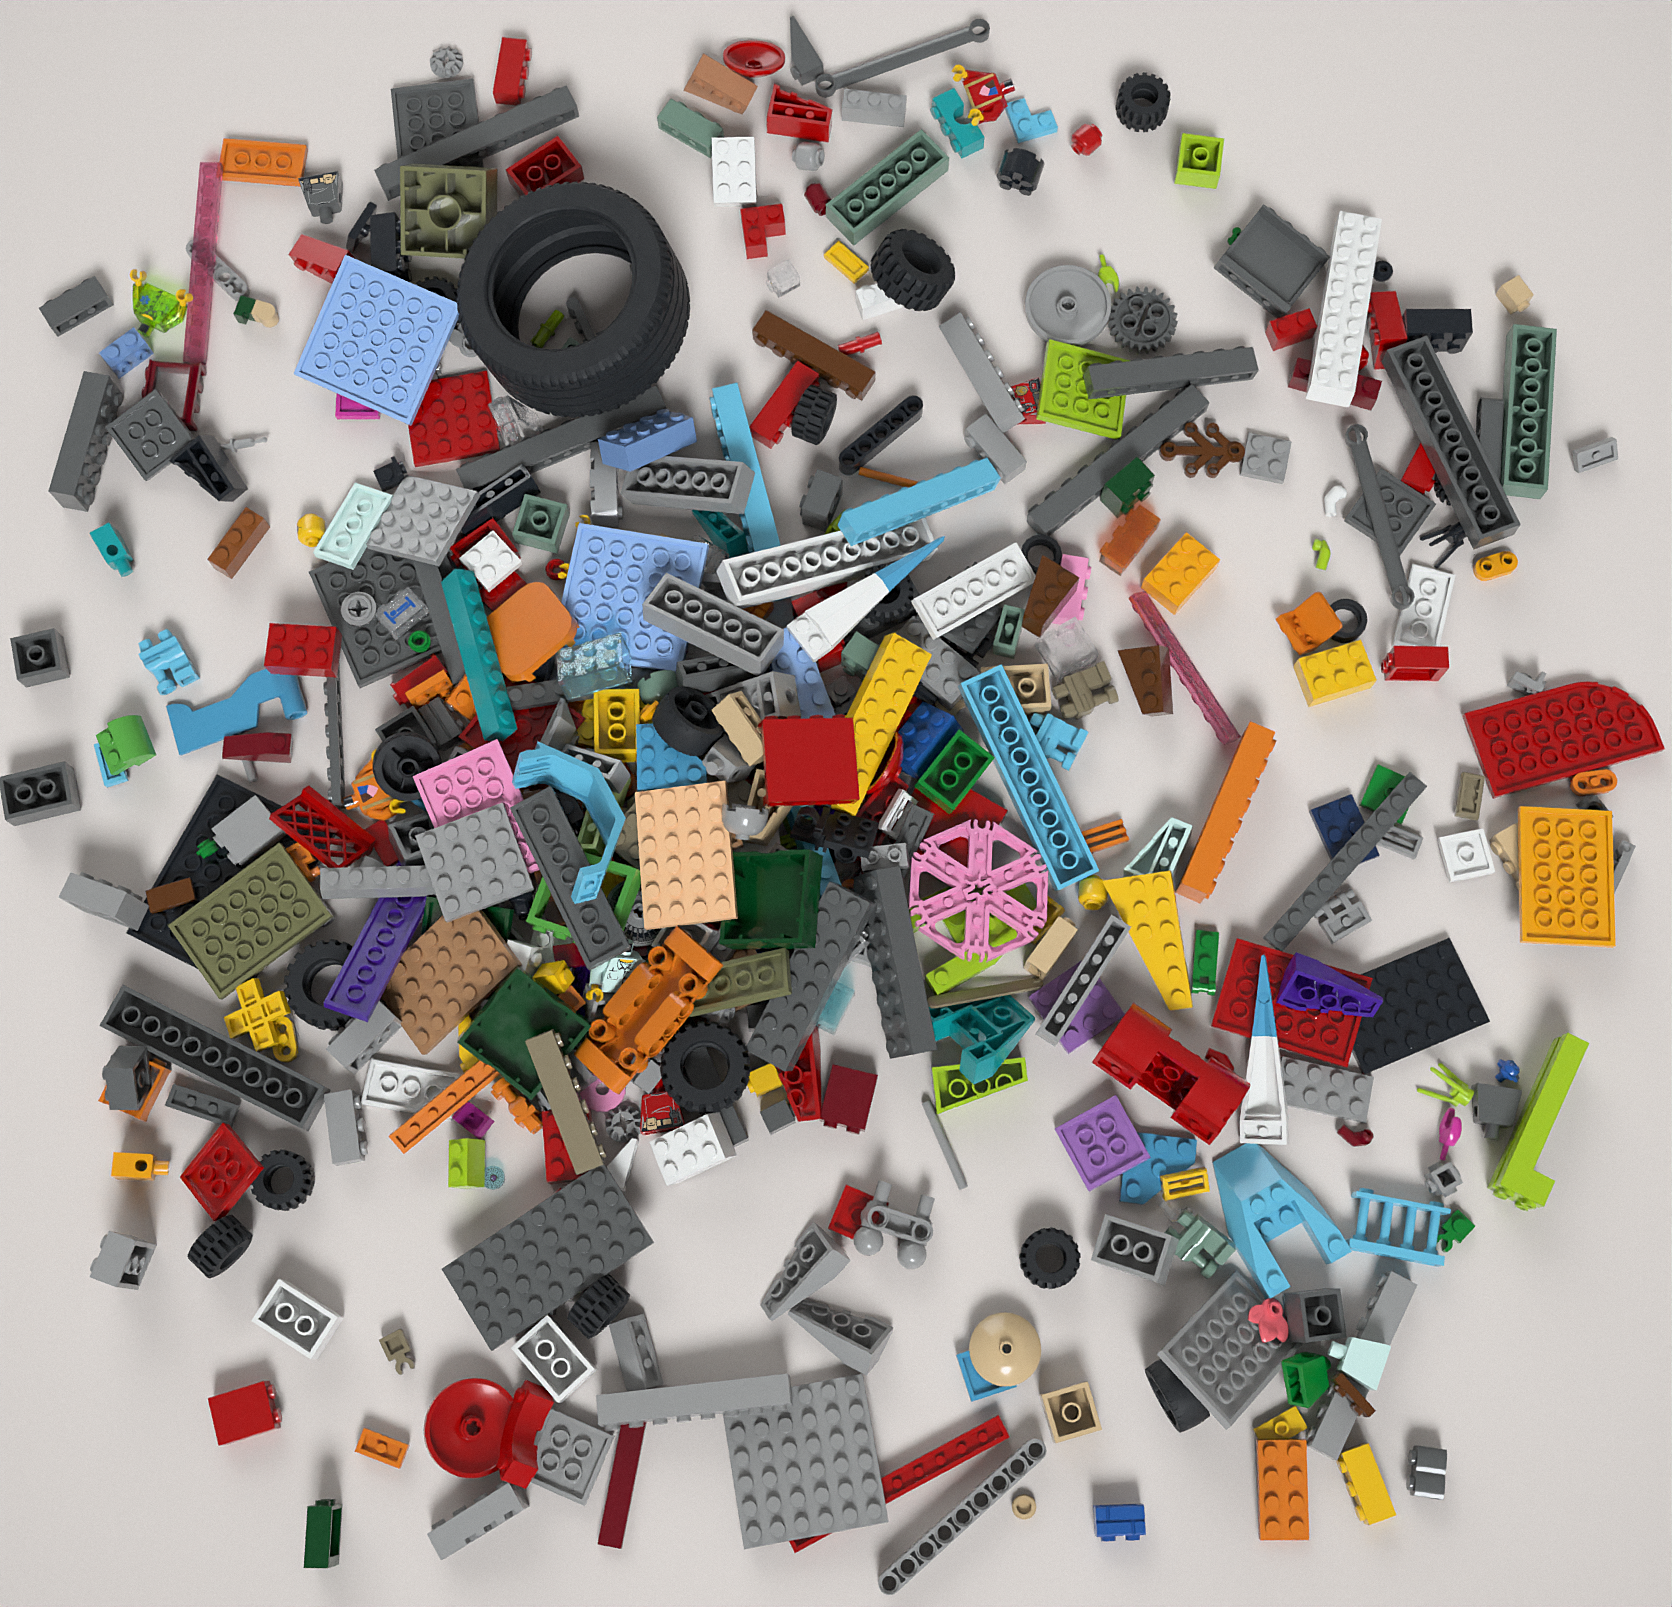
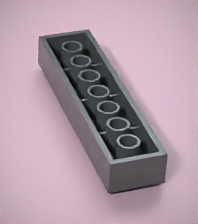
M900 866L878 869L853 877L855 893L876 903L864 930L868 933L866 938L871 942L867 945V957L871 963L872 981L876 988V1000L880 1008L881 1026L885 1032L886 1050L889 1053V1057L892 1059L937 1050Z
M828 883L819 901L815 948L795 949L789 960L792 994L769 1000L746 1046L749 1052L783 1071H793L876 903L838 883Z

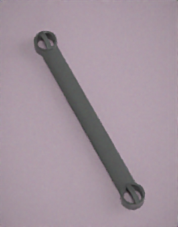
M975 19L966 28L834 75L821 74L815 82L816 92L821 97H831L836 90L972 41L982 43L989 38V23L984 19ZM975 27L985 28L979 34H975L972 31ZM823 81L832 83L825 89H821L818 86Z
M1354 424L1347 429L1344 439L1351 448L1392 591L1391 603L1395 608L1404 610L1413 603L1415 598L1414 592L1408 587L1366 441L1368 431L1364 426ZM1355 431L1357 442L1349 438V432ZM1401 591L1403 604L1395 599V593Z

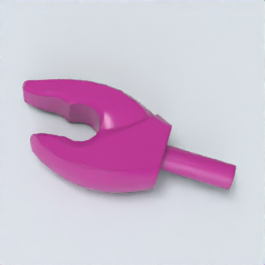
M1454 1108L1447 1110L1439 1127V1142L1443 1143L1440 1160L1444 1161L1446 1160L1449 1146H1454L1457 1143L1462 1131L1461 1119L1454 1117Z

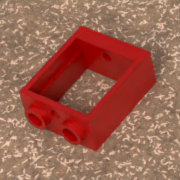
M493 518L450 547L453 554L450 558L457 567L462 566L464 570H468L459 558L490 532L494 531L519 559L521 557L518 550ZM476 579L479 588L482 584Z
M1393 646L1381 662V673H1384L1385 681H1439L1449 669L1448 647Z

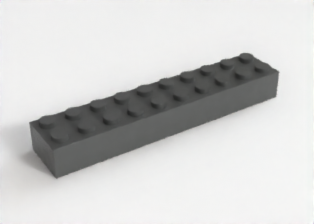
M1424 336L1388 349L1383 357L1382 364L1473 550L1514 535L1521 524L1428 337Z
M122 985L99 1025L138 1046H147L148 1051L306 1131L310 1130L325 1102L324 1094L331 1091L327 1087L125 985Z

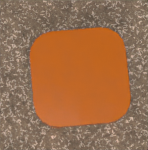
M541 582L525 585L487 617L501 672L513 683L523 680L532 681L536 678L533 675L536 669L565 645L571 649L576 643L574 637L577 633V628H579L578 622L555 593Z

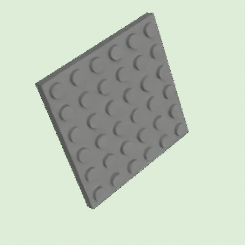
M863 1374L791 1387L793 1406H787L786 1411L773 1412V1408L763 1409L761 1414L752 1415L749 1414V1411H741L739 1416L725 1417V1413H723L744 1549L889 1522Z

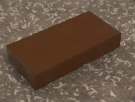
M191 878L145 891L152 914L197 901Z

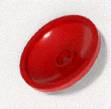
M746 40L729 45L723 52V61L735 73L745 77L760 78L780 70L785 64V53L781 48L772 43Z
M895 732L866 794L877 792L887 786L893 778H897L901 773L903 739L899 733Z

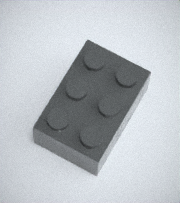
M65 761L0 777V793L4 817L13 826L81 810L74 768Z

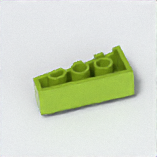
M1025 1057L1005 1059L992 1077L976 1084L969 1081L959 1071L960 1064L931 1067L936 1114L1028 1081Z

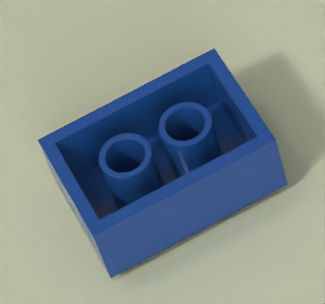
M925 702L919 705L898 731L903 739V760L900 765L902 766V772L919 780L957 731L960 729L964 732V729L953 715Z

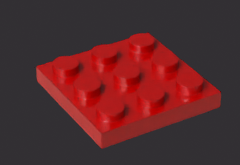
M222 1123L181 1174L180 1179L212 1220L216 1222L229 1213L264 1167L231 1126Z

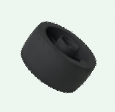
M685 686L672 688L660 701L652 717L653 726L661 739L678 752L689 756H701L707 753L718 741L724 730L712 712L716 704L700 691Z
M400 732L386 738L377 748L373 758V774L377 784L387 795L402 801L421 799V795L413 776L442 764L438 749L428 738L414 732ZM412 762L414 769L409 773L403 772L401 769L403 763Z
M1162 1359L1157 1360L1145 1369V1374L1156 1398L1179 1433L1197 1426L1210 1417V1412Z

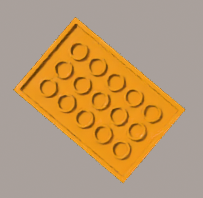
M1520 806L1518 808L1520 943L1615 947L1612 811Z

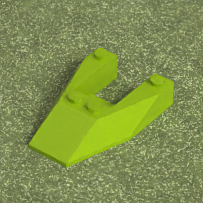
M1025 883L1004 892L1031 911L1036 908V900ZM976 885L973 892H978L982 895V891L985 888H978ZM945 887L927 897L922 898L921 900L925 901L931 897H934L938 894H941L947 890L952 889V887ZM965 910L942 920L955 943H962L964 941ZM990 913L988 939L990 946L997 947L1017 937V932L1014 928ZM917 914L910 917L913 933L919 929V927L915 926L916 921L921 920L920 915ZM965 951L964 960L956 956L926 974L925 981L934 996L946 994L995 965L1003 955L986 962L987 956L985 953V958L981 963L977 953H973L971 960L967 961L966 955L968 952Z

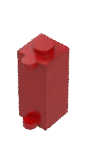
M434 653L430 655L431 658L397 683L392 682L390 684L395 691L392 696L400 706L404 704L407 709L412 707L413 705L405 693L443 669L449 679H451L448 671Z

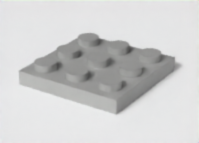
M551 1408L542 1430L538 1431L535 1436L534 1445L538 1446L537 1463L539 1470L531 1480V1483L585 1506L615 1436Z

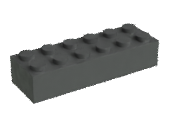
M83 372L48 490L63 508L88 512L90 505L94 502L95 486L99 484V472L106 460L105 452L107 445H110L112 439L111 434L105 427L117 419L118 407L123 402L122 392L109 375Z

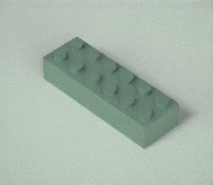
M921 129L826 204V218L854 246L944 175L949 169V157Z

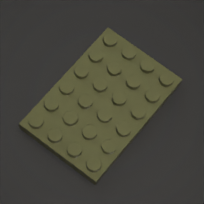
M278 843L168 926L217 997L222 1000L235 991L240 984L251 979L334 916L283 844Z

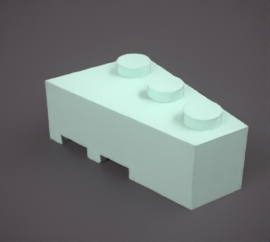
M1171 817L1145 848L1138 853L1135 859L1124 868L1123 877L1171 870L1173 878L1191 836L1193 826Z

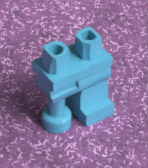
M168 629L159 632L158 637L161 643L155 646L150 639H145L138 643L141 652L138 655L146 669L154 674L159 682L157 690L160 695L170 694L177 688L173 680L167 679L165 670L169 668L176 682L181 687L200 679L181 642Z
M1034 712L1029 723L1032 727L1039 730L1036 738L1046 759L1052 758L1061 762V767L1069 771L1077 756L1075 754H1078L1089 732L1082 728H1075L1049 713L1047 716ZM1059 745L1071 752H1068L1066 755L1056 749V747Z

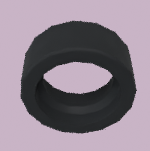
M1034 535L1027 539L1021 548L1035 575L1038 567L1033 566L1028 560V552L1034 546L1041 545L1051 549L1054 556L1053 561L1058 565L1061 563V547L1055 539L1048 535Z
M1339 599L1333 602L1330 606L1334 612L1341 609L1351 611L1356 616L1358 625L1350 633L1338 631L1330 638L1339 643H1350L1357 640L1365 630L1368 622L1365 609L1357 601L1351 599Z

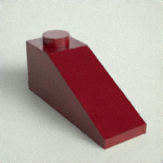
M265 732L224 736L222 759L291 763L292 734Z

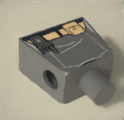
M335 171L298 178L311 215L313 217L320 216L322 224L332 223V214L342 211L343 182L339 172Z

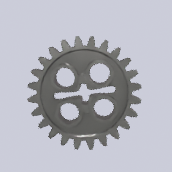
M1136 287L1135 293L1129 288L1127 296L1124 293H1120L1119 299L1115 298L1114 305H1111L1110 321L1108 323V328H1112L1110 335H1117L1115 342L1122 341L1121 348L1127 345L1130 346L1129 352L1137 348L1138 354H1140L1141 349H1144L1146 354H1149L1150 348L1155 352L1158 350V345L1164 348L1166 341L1170 342L1171 335L1175 334V327H1177L1178 323L1175 320L1178 314L1173 312L1175 305H1169L1170 298L1163 300V292L1156 295V289L1154 288L1150 293L1148 292V287L1144 288V292H1141L1140 288ZM1147 305H1150L1146 319L1143 322L1141 331L1138 336H1135L1139 322L1142 319L1144 310ZM1132 306H1139L1141 309L1137 310L1134 309ZM1152 313H1158L1160 317H1155ZM1124 324H1131L1133 327L1128 328ZM1145 331H1150L1153 335H1147Z

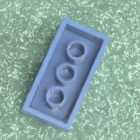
M661 409L657 411V414L642 417L639 422L626 424L618 431L607 432L606 436L598 439L603 464L631 472L696 443L697 439L693 417L683 415L681 412L675 413L669 411V409Z

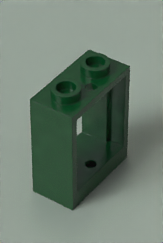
M336 1499L315 1500L314 1505L307 1506L304 1568H331L339 1565L343 1504H335Z

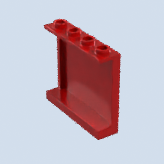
M843 714L833 715L832 718H823V715H812L805 719H801L799 715L788 716L787 719H778V716H766L758 724V728H761L766 787V795L763 797L764 807L855 804L860 799L853 718H846V715Z
M917 788L911 794L918 801L916 806L935 814L922 843L925 839L968 820H971V829L975 819L978 820L977 825L981 829L985 828L986 821H989V830L992 831V823L1000 825L1008 811L972 789L968 791L950 815ZM898 819L896 820V822H895V824L893 825V827H892L891 830H893V828H894V826L896 825ZM888 835L889 842L895 844L896 840L891 839ZM957 837L939 846V850L967 868L968 840L965 837ZM920 848L918 849V854H925L923 850H921Z

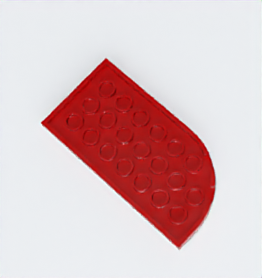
M1598 682L1572 683L1470 711L1462 715L1492 799L1569 778L1581 772L1594 771L1662 752L1665 748L1652 717L1642 704L1639 705L1622 689L1615 686L1610 687L1598 684Z

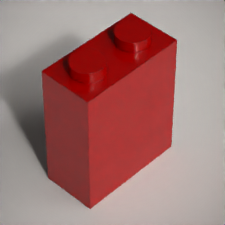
M261 1381L208 1398L218 1446L228 1445L281 1428L282 1414L280 1409L276 1408L274 1401L277 1397L276 1389L273 1384H270V1381Z

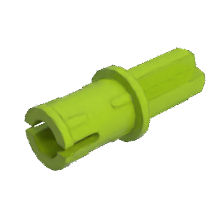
M554 310L545 324H540V329L530 340V343L534 347L543 348L548 339L555 335L554 330L562 321L564 315L559 310Z

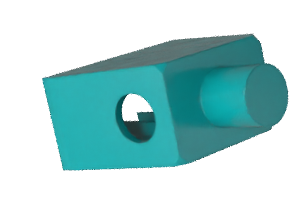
M108 522L89 533L106 563L113 570H118L121 577L128 576L133 572L129 563L134 559L115 527Z

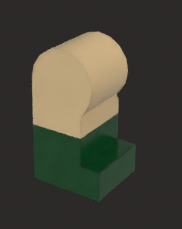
M240 295L233 313L238 323L246 325L248 320L262 323L263 326L268 328L278 324L279 316L272 304Z

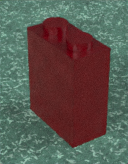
M833 1064L822 1106V1119H819L820 1122H824L823 1126L837 1129V1126L845 1127L846 1132L857 1135L860 1134V1131L865 1132L878 1075Z

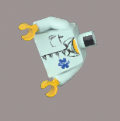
M627 939L631 948L633 949L634 942L630 939ZM630 949L590 970L589 986L591 990L586 993L587 1000H592L593 992L596 994V1002L603 999V992L616 993L639 964L646 962V960L642 959L637 951Z

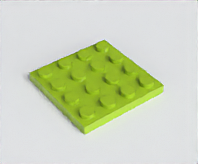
M1049 339L1046 345L1036 419L1115 440L1119 439L1122 433L1126 395L1088 399L1083 375L1088 366L1094 363L1110 364L1117 360L1122 362L1130 360Z

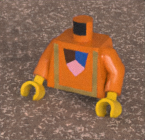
M375 749L371 754V759L351 783L355 794L344 797L343 801L347 810L359 806L365 816L386 821L397 813L404 814L406 810L400 806L404 801L387 795L377 784L372 766L374 754L377 750Z

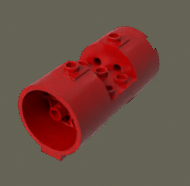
M1133 1002L1092 1063L1130 1090L1136 1083L1174 1109L1170 1117L1171 1119L1210 1145L1242 1102L1251 1086L1250 1083L1213 1057H1210L1205 1062L1199 1055L1182 1046L1179 1041L1172 1039L1169 1036L1172 1031L1169 1026Z

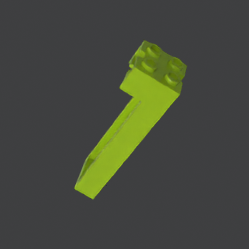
M1568 1032L1553 1040L1487 1187L1494 1191L1493 1195L1502 1200L1508 1198L1515 1202L1514 1205L1524 1211L1536 1209V1207H1544L1555 1183V1180L1533 1169L1589 1045L1588 1042Z

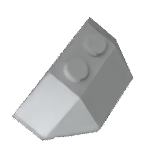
M560 698L540 743L558 751H562L565 744L577 746L579 741L577 729L563 698Z

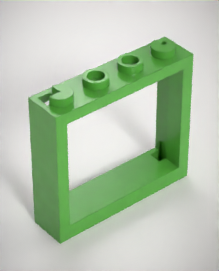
M585 853L590 865L598 864L602 859L601 857ZM611 861L607 872L626 878L614 910L624 931L641 885L640 870ZM542 877L526 922L533 925L532 930L545 934L547 930L553 932V937L561 940H566V937L572 938L567 927L542 920L551 896V892Z

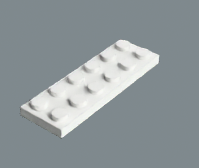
M1017 542L914 598L911 603L934 640L1034 583L1036 575Z

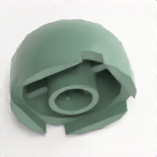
M672 670L653 672L650 674L651 678L646 681L642 678L637 684L639 696L645 705H652L655 701L660 703L672 688L678 687L675 671Z

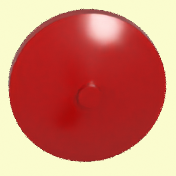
M468 1378L448 1385L437 1394L427 1410L423 1431L426 1448L440 1468L462 1478H480L499 1470L497 1462L502 1435L514 1402L509 1392L493 1381L481 1378Z

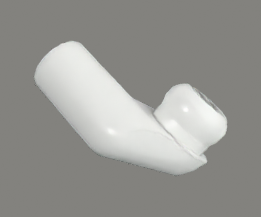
M1340 485L1333 487L1324 497L1325 514L1328 517L1337 514L1336 502L1347 495L1346 489Z

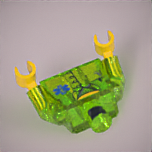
M137 269L131 270L130 278L135 282L132 290L133 312L139 322H141L137 331L149 338L154 329L166 333L169 329L182 323L188 307L186 303L193 300V295L186 293L184 297L186 290L179 289L175 296L146 282L143 285L142 281L147 278L146 272L140 271V277L138 278Z

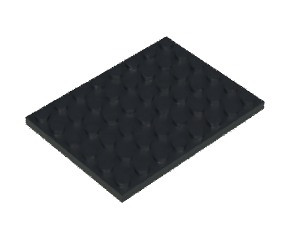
M217 774L151 888L191 878L197 901L153 914L148 908L138 931L128 928L126 933L198 969L168 925L245 868L239 863L234 865L226 855L229 851L225 846L221 848L216 844L219 849L205 859L201 855L198 856L196 854L199 850L197 846L207 839L213 841V837L216 834L212 828L255 795L271 813L282 806ZM280 816L283 821L292 822V816ZM296 817V822L308 824V818ZM297 829L299 834L309 836V830ZM313 831V836L325 837V832ZM329 832V838L336 836V833ZM286 835L271 848L278 843H282L285 848H288L297 842L289 835ZM314 843L316 848L326 850L325 844ZM315 856V861L308 864L310 870L321 863ZM146 897V899L144 900V903H146V904L148 905V900H147V897ZM257 973V974H256L255 976H253L251 979L257 978V976H258L259 973Z

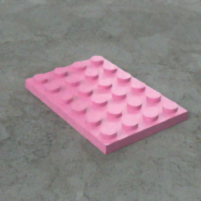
M498 739L413 776L434 828L503 802L529 874L539 870L510 810V807L523 801L524 798L520 789H515L512 783L514 775Z

